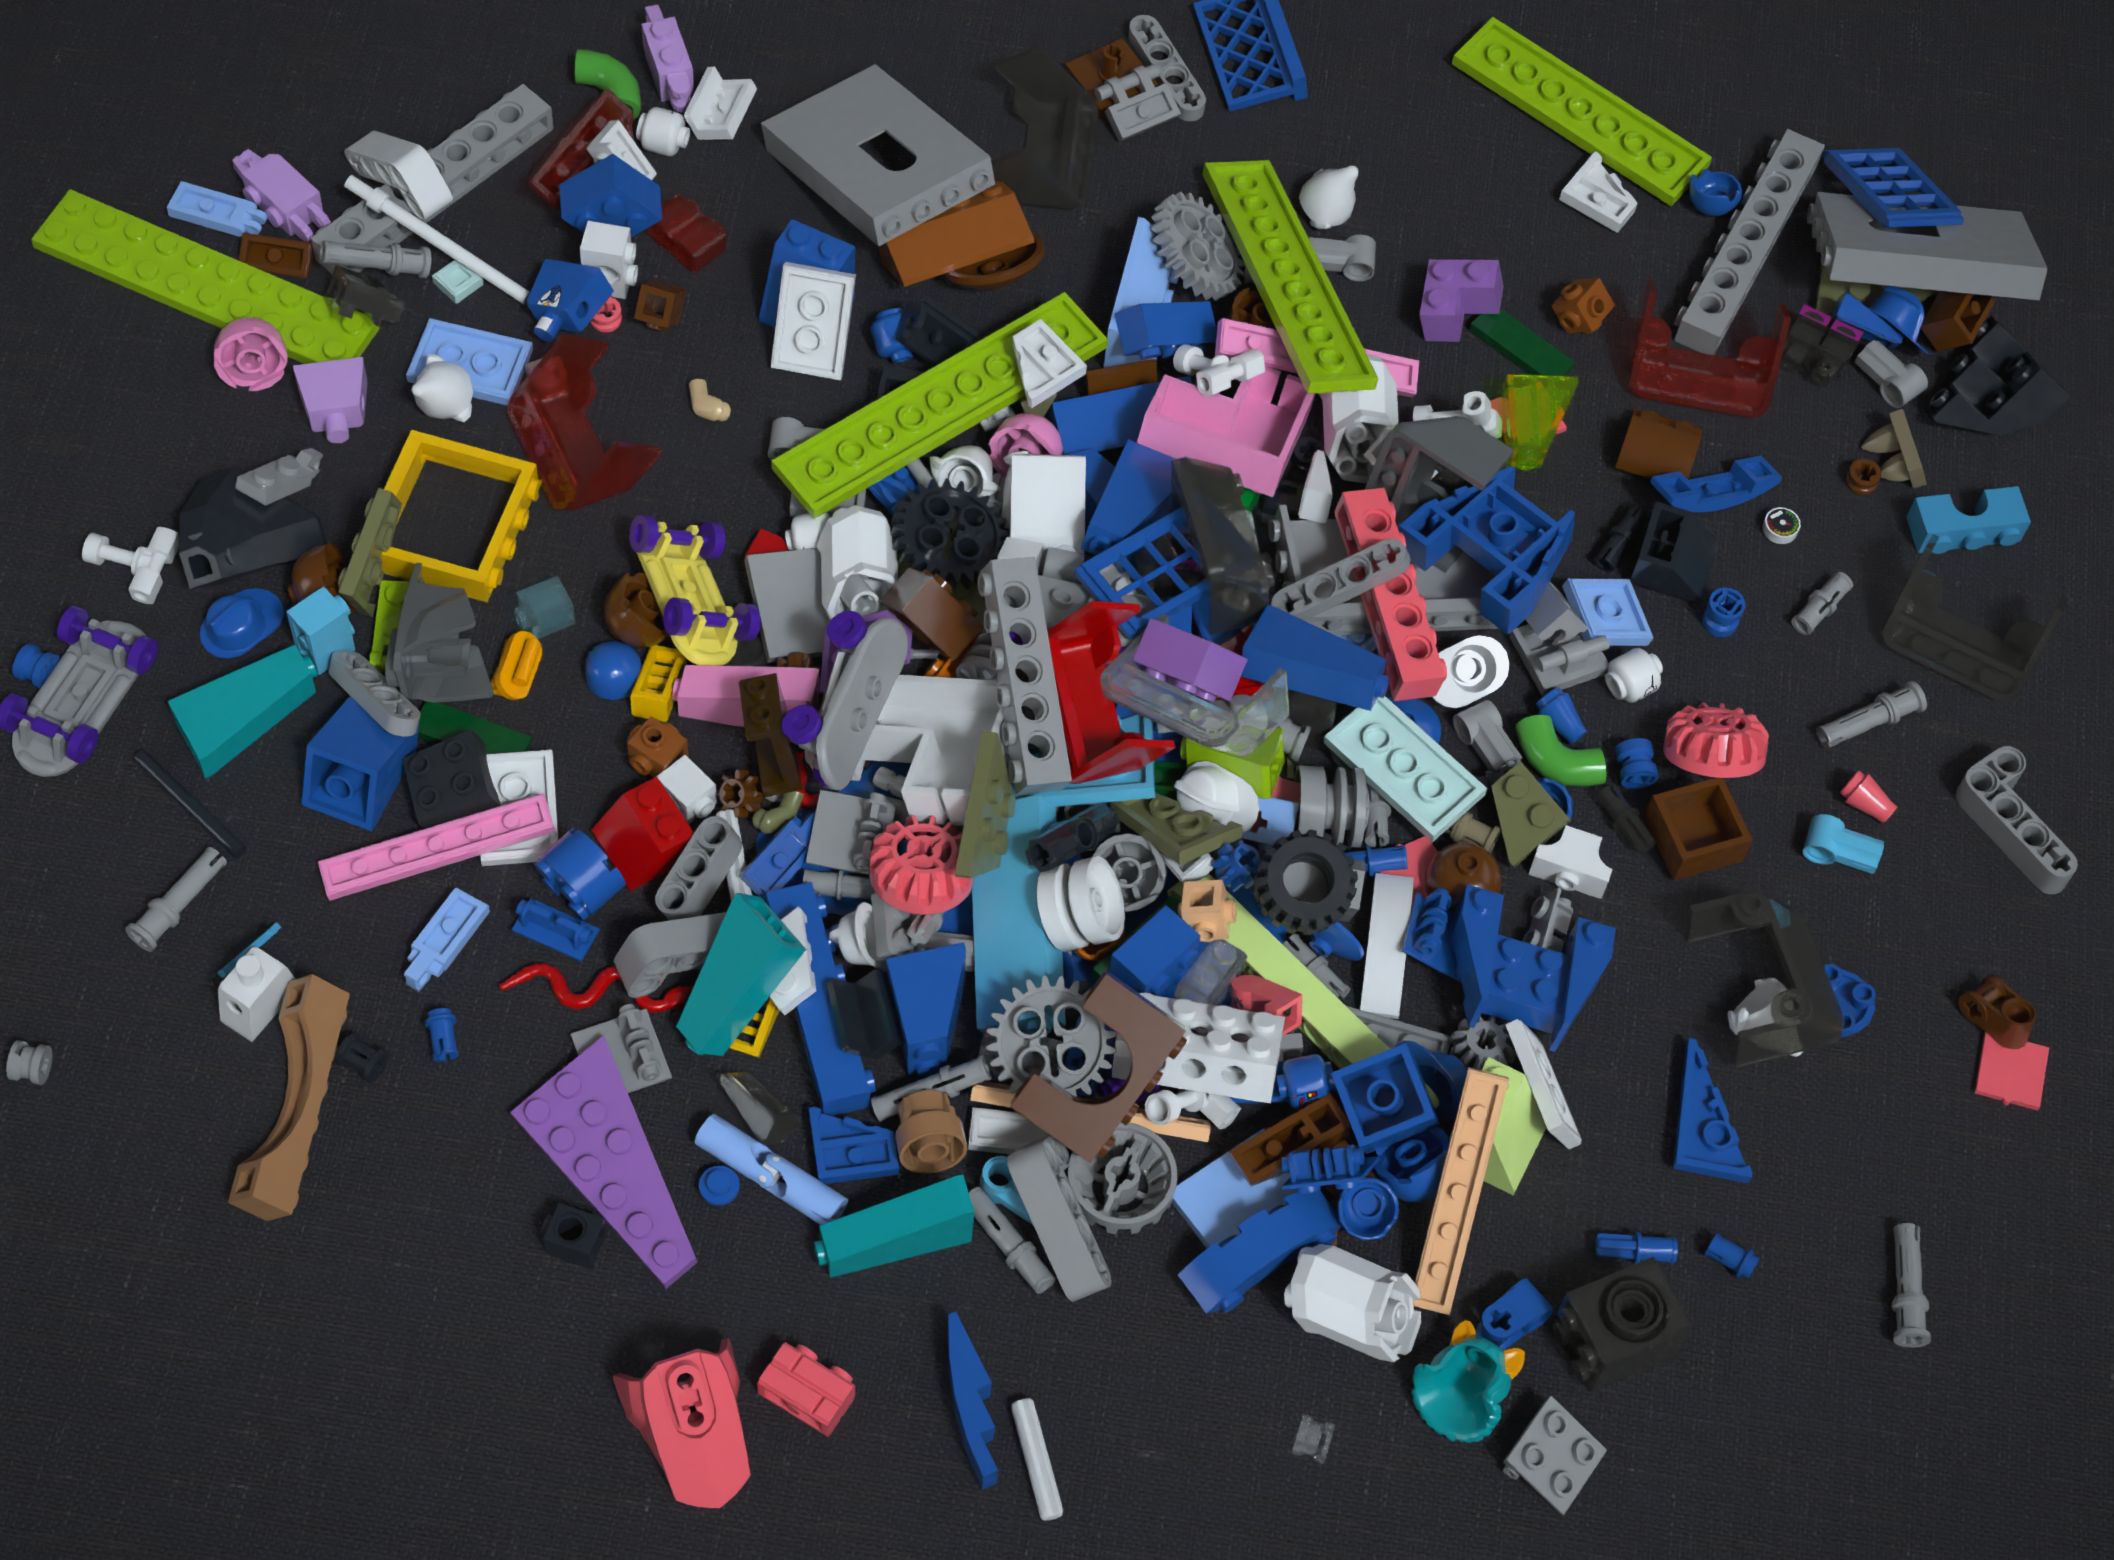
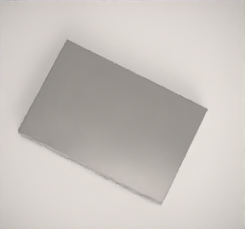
M818 549L747 555L744 562L753 603L760 613L761 622L759 630L766 662H777L779 658L787 660L788 654L792 652L806 653L812 658L823 657L825 628H827L830 620L822 605L821 558Z

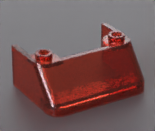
M1647 280L1633 346L1630 370V385L1633 392L1639 397L1745 417L1752 418L1763 415L1771 404L1790 326L1791 316L1787 305L1779 304L1772 337L1752 336L1747 338L1742 343L1736 360L1670 348L1671 331L1669 325L1665 320L1652 316L1657 292L1654 281Z
M564 334L561 335L513 393L508 403V416L530 462L535 463L537 466L538 479L542 480L541 485L552 507L557 510L574 511L629 491L663 452L657 446L615 441L604 452L585 414V410L590 406L596 395V386L590 370L607 351L609 345L605 341Z

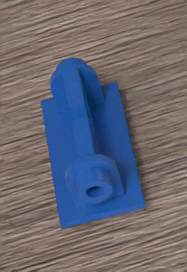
M531 898L529 901L522 899L518 904L516 914L520 916L512 928V932L580 962L584 959L600 931V928Z

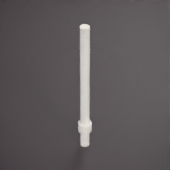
M353 175L348 177L344 187L367 201L366 205L377 213L384 212L520 303L524 304L528 300L531 292L391 201L389 194L378 187L375 189L371 188Z

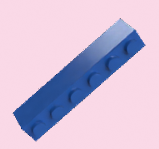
M812 882L766 892V904L780 920L798 906L807 916L808 923H805L807 942L811 945L812 961L810 966L815 976L816 992L796 1006L794 1013L820 1109H822L823 1114L835 1116L869 1108L870 1093L876 1091L872 1071L870 1068H863L862 1056L843 1051L827 988V982L832 979L845 982L846 979L842 964H834L831 952L836 951V943L829 938V933L832 929L825 930L822 918L827 917L824 898L822 894L815 895Z

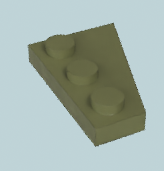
M378 488L375 498H371L366 506L364 527L362 532L357 533L353 540L351 561L348 568L345 567L342 570L338 581V593L358 613L373 617L376 604L369 603L372 589L375 584L381 585L384 575L381 554L382 551L387 552L391 547L402 503L393 492Z
M1155 793V798L1110 802L1111 809L1116 810L1118 819L1179 865L1191 862L1195 858L1223 847L1226 843L1230 844L1242 838L1241 824L1230 821L1226 826L1213 821V814L1203 810L1196 814L1180 809L1179 801Z

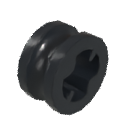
M1314 437L1299 439L1292 454L1294 467L1300 472L1308 473L1312 459L1304 458L1305 452L1310 451L1313 453V456L1317 450L1324 451L1325 453L1324 444Z

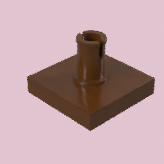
M1121 38L1065 63L1064 72L1101 119L1106 116L1104 111L1108 107L1115 105L1110 97L1099 101L1095 95V88L1104 85L1105 80L1115 76L1119 79L1131 74L1132 69L1144 65L1124 39ZM1152 79L1154 87H1158V83L1155 79ZM1136 86L1125 91L1128 98L1141 94L1140 89Z

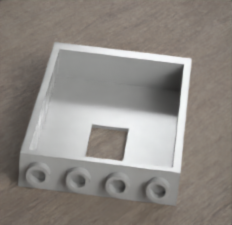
M876 64L761 123L767 151L877 246L883 245L995 185L991 157ZM887 132L915 155L917 159L911 167L905 170L891 171L884 168L860 148L859 145Z
M1817 192L1815 204L1811 203L1809 205L1807 223L1812 226V238H1816V250L1821 253V265L1826 268L1829 280L2040 300L2048 267L2022 212L1957 206L1962 212L1961 216L1964 218L1962 225L1883 227L1854 195ZM1933 206L1919 207L1920 209H1935ZM1904 207L1890 208V210H1906Z

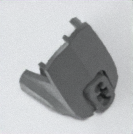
M416 563L405 595L398 628H393L391 632L385 665L387 685L389 687H400L401 694L408 700L419 699L432 703L492 697L494 692L478 646L471 645V639H459V632L472 629L476 625V619L465 590L462 588L425 584L421 576L422 563Z

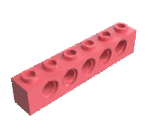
M1385 488L1342 493L1334 514L1348 557L1389 538L1401 541L1406 547L1405 537L1402 532L1398 531L1395 522V506L1393 502H1389ZM1394 552L1387 554L1390 564L1397 561ZM1375 559L1370 561L1376 572L1380 569ZM1412 563L1400 576L1360 594L1379 656L1386 659L1384 672L1385 675L1389 676L1388 685L1393 701L1434 697L1447 678L1446 663L1444 659L1439 657L1436 648V632L1432 626H1429L1426 617V602L1423 595H1419L1415 583L1416 571ZM1364 566L1352 569L1356 582L1361 581L1367 574V568Z

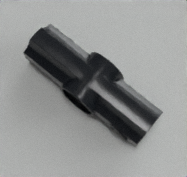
M1105 802L1098 803L1066 821L1051 824L1046 832L1029 840V847L1025 851L1029 865L1036 867L1039 872H1046L1079 853L1094 850L1099 842L1115 834V828L1120 823L1116 810L1109 808Z

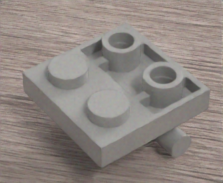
M1527 624L1515 628L1509 638L1543 697L1558 687L1563 690L1606 675L1609 662L1602 651L1609 649L1607 637L1601 635L1584 641L1581 632H1579L1567 644L1555 648L1552 642L1562 634V629L1555 631L1551 637L1542 641L1531 626Z

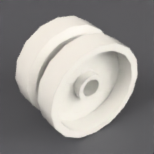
M1100 856L1090 857L1074 862L1073 866L1065 863L1040 873L1037 883L1038 910L1045 932L1055 948L1066 952L1085 947L1089 942L1097 945L1120 938L1124 929V902L1115 873L1105 859Z

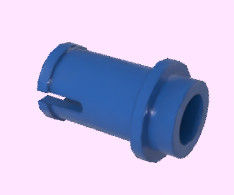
M438 1008L427 1013L428 1018L424 1022L425 1027L430 1029L433 1060L446 1062V1054H449L451 1060L456 1059L459 1056L453 1027L457 1023L456 1016L452 1015L451 1010L448 1008Z
M1719 1233L1715 1235L1705 1253V1256L1737 1272L1735 1276L1737 1278H1740L1742 1275L1749 1279L1760 1259L1753 1254L1755 1250L1752 1248L1750 1251H1747L1722 1237Z

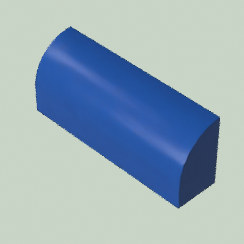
M1190 376L1176 378L1192 384ZM1161 381L1053 402L1047 411L1049 421L1060 434L1063 446L1062 455L1090 448L1097 452L1125 447L1128 439L1137 443L1145 413Z

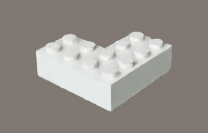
M899 675L896 679L861 758L862 760L911 763L901 793L909 817L916 815L918 823H929L930 817L935 816L936 824L944 825L946 819H950L953 825L964 826L982 732H996L999 735L1007 767L1010 752L1009 746H1006L1002 739V725L1005 721L1003 708H999L996 702L998 681ZM1022 706V707H1021L1022 713H1023V715L1025 716V715H1026V711H1025L1024 706Z

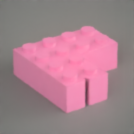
M1265 367V373L1241 382L1233 399L1218 393L1209 397L1204 396L1198 391L1196 385L1164 375L1145 413L1137 443L1196 467V470L1216 476L1222 481H1229L1249 488L1255 493L1273 497L1306 423L1316 393L1307 394L1301 379L1288 374L1278 405L1271 404L1281 371L1270 367Z

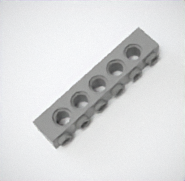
M1035 557L990 560L980 571L978 590L980 595L985 597L987 609L984 613V627L986 632L991 634L993 646L990 650L991 668L997 671L999 685L996 687V702L999 708H1003L1005 722L1002 725V739L1004 744L1009 746L1011 758L1008 763L1009 780L1011 783H1015L1016 795L1061 791L1072 782L1036 559ZM1003 595L1011 596L1015 600L1017 608L1008 606L1004 601ZM1009 632L1017 633L1022 638L1023 645L1015 644L1011 640ZM1015 669L1023 670L1028 675L1029 683L1021 681L1017 677ZM1021 707H1029L1034 712L1035 720L1026 718L1022 713ZM1028 743L1034 744L1039 748L1041 758H1036L1030 754Z

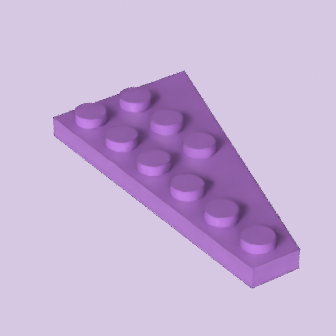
M603 1035L510 1113L514 1120L599 1215L605 1218L607 1224L667 1289L697 1263V1259Z

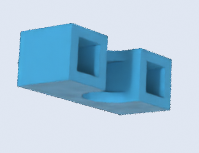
M2019 486L1984 490L1974 509L1976 516H1968L1958 511L1953 504L1950 494L1915 498L1906 519L1917 552L1940 554L1952 549L1967 548L1974 550L1987 545L2001 544L2009 546L2021 542L2031 521Z

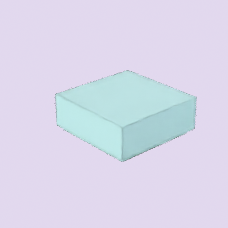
M453 260L432 275L433 283L455 304L483 286V278L457 260Z

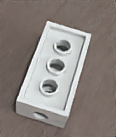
M1139 993L1183 1024L1186 1029L1183 1035L1187 1039L1185 1046L1174 1060L1170 1057L1166 1058L1159 1068L1163 1072V1076L1157 1085L1271 1104L1285 1017L1272 1015L1267 1012H1252L1224 1005L1216 1006L1192 1002L1187 999H1173L1155 996L1150 993ZM1117 1033L1115 1049L1117 1050L1114 1053L1112 1077L1126 1080L1131 1069L1132 1055L1124 1038Z

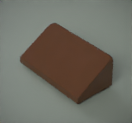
M242 233L238 261L267 273L309 278L315 259L312 243Z
M1155 359L1087 371L1084 395L1089 396L1158 382Z

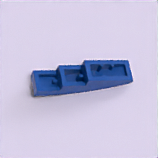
M955 1311L948 1314L947 1325L948 1374L953 1408L965 1452L980 1488L984 1490L997 1484L999 1471L986 1446V1443L994 1440L995 1425L982 1401L991 1397L992 1382Z

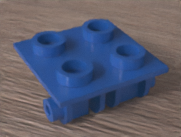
M1437 888L1427 898L1417 893L1414 898L1402 952L1457 980L1455 971L1457 961L1455 953L1451 952L1449 945L1454 913L1448 909L1452 902L1449 892L1446 889Z
M1354 1145L1334 1147L1333 1149L1330 1147L1325 1148L1323 1159L1319 1149H1313L1312 1156L1311 1150L1293 1151L1289 1153V1156L1282 1157L1284 1173H1290L1291 1176L1282 1185L1283 1190L1296 1189L1299 1194L1318 1191L1323 1185L1335 1184L1336 1189L1353 1188L1360 1185V1181L1369 1174L1380 1158L1379 1156L1365 1158L1363 1149L1356 1148Z

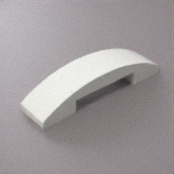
M1375 873L1360 1010L1386 1018H1399L1406 953L1402 952L1411 914L1414 877Z

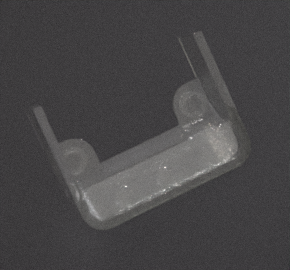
M1163 613L1156 619L1169 625L1168 616ZM1145 630L1100 676L1102 694L1108 700L1203 746L1233 756H1245L1254 752L1289 716L1287 672L1280 668L1233 715L1145 673L1146 666L1133 661Z

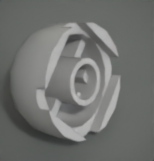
M1133 834L1112 836L1101 843L1092 856L1102 857L1113 869L1120 885L1124 911L1126 912L1143 909L1154 902L1164 889L1167 876L1165 859L1159 849L1142 836Z

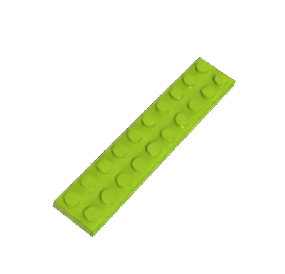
M1270 160L1204 163L1203 177L1307 394L1376 390L1379 378Z
M71 189L31 239L33 247L37 250L223 329L233 320L243 317H257L265 320L280 331L287 347V356L303 364L360 357L380 329L379 321L373 317L338 303L343 311L338 312L345 316L339 315L332 308L333 306H330L325 300H330ZM335 301L331 302V304H333L334 306L339 307V306L337 305V302H336V303H334Z
M1064 292L771 460L772 470L815 519L1026 396L1012 340L1014 335L1042 319L1083 362L1105 350L1108 345V339Z

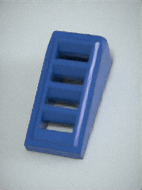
M1845 292L1838 298L1832 311L1829 325L1833 326L1837 319L1862 331L1861 339L1869 342L1873 340L1879 341L1888 350H1893L1902 343L1903 335L1853 296ZM1842 326L1837 327L1840 330H1843L1847 333L1856 336L1855 333L1849 328Z

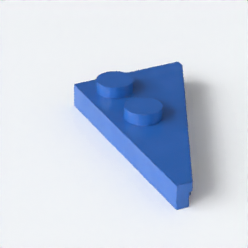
M1689 1038L1685 1045L1673 1169L1749 1183L1752 1178L1750 1165L1746 1166L1738 1147L1740 1140L1736 1130L1729 1123V1113L1718 1087L1713 1086L1706 1069L1708 1062L1705 1054L1699 1048L1697 1039Z

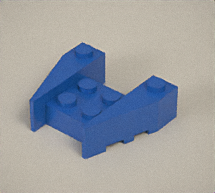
M1513 466L1500 470L1483 491L1475 486L1471 488L1463 486L1454 490V495L1439 502L1437 499L1424 503L1399 525V532H1402L1405 537L1406 549L1410 554L1411 561L1422 570L1427 571L1456 545L1496 575L1482 588L1480 614L1507 635L1529 617L1536 608L1573 538L1575 512L1570 510L1557 522L1515 491L1516 469Z
M1467 884L1453 913L1449 945L1451 952L1455 953L1457 961L1455 971L1457 980L1462 983L1465 996L1463 1006L1468 1026L1474 1028L1481 1013L1511 1022L1518 1019L1528 1027L1551 1033L1550 1051L1555 1052L1596 988L1612 958L1616 928L1578 917L1564 944L1563 953L1498 935L1504 895Z

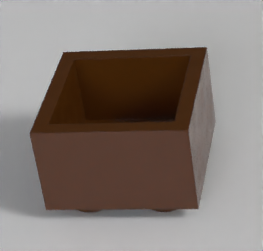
M909 567L879 600L901 622L913 630L912 633L930 650L952 661L959 656L984 628L975 619L978 612L965 600L961 599L959 601L949 594L953 588L938 574L933 576L926 569L919 572Z
M1713 778L1653 795L1644 815L1647 826L1673 881L1743 862L1753 841L1723 778Z

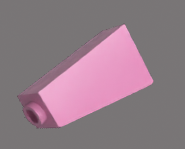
M685 665L682 679H675L672 700L678 702V715L681 717L744 727L739 689L740 680L777 673L788 712L801 705L812 706L819 710V669Z

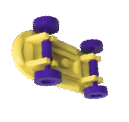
M636 516L630 527V545L639 557L662 613L665 630L671 636L674 645L685 658L696 665L723 666L729 663L736 653L737 640L752 641L756 638L760 629L761 619L759 610L754 604L740 603L734 610L731 606L725 605L712 572L704 560H715L721 556L725 547V532L722 525L715 522H705L699 529L697 525H690L684 531L667 529L665 522L657 523L652 516Z

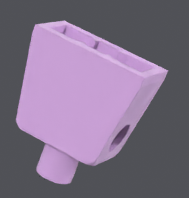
M363 357L293 365L298 391L312 431H326L327 440L332 443L347 441L349 439L348 428L360 427L364 424L368 382Z

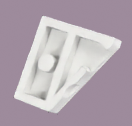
M1595 151L1564 187L1559 200L1618 233L1634 214L1638 203L1628 191L1623 189L1621 181L1615 173L1609 174L1601 164L1602 156Z
M1042 319L1013 336L1012 346L1027 402L1031 408L1086 374L1087 365Z

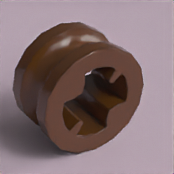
M1868 459L1854 461L1846 475L1845 482L1847 487L1858 495L1871 494L1881 479L1880 467ZM1858 473L1865 474V479L1869 477V480H1861L1862 476L1857 477Z

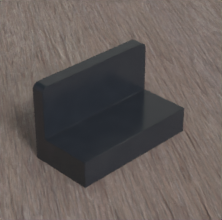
M875 969L854 984L837 979L827 982L841 1046L845 1053L877 1060L904 1042L887 972Z

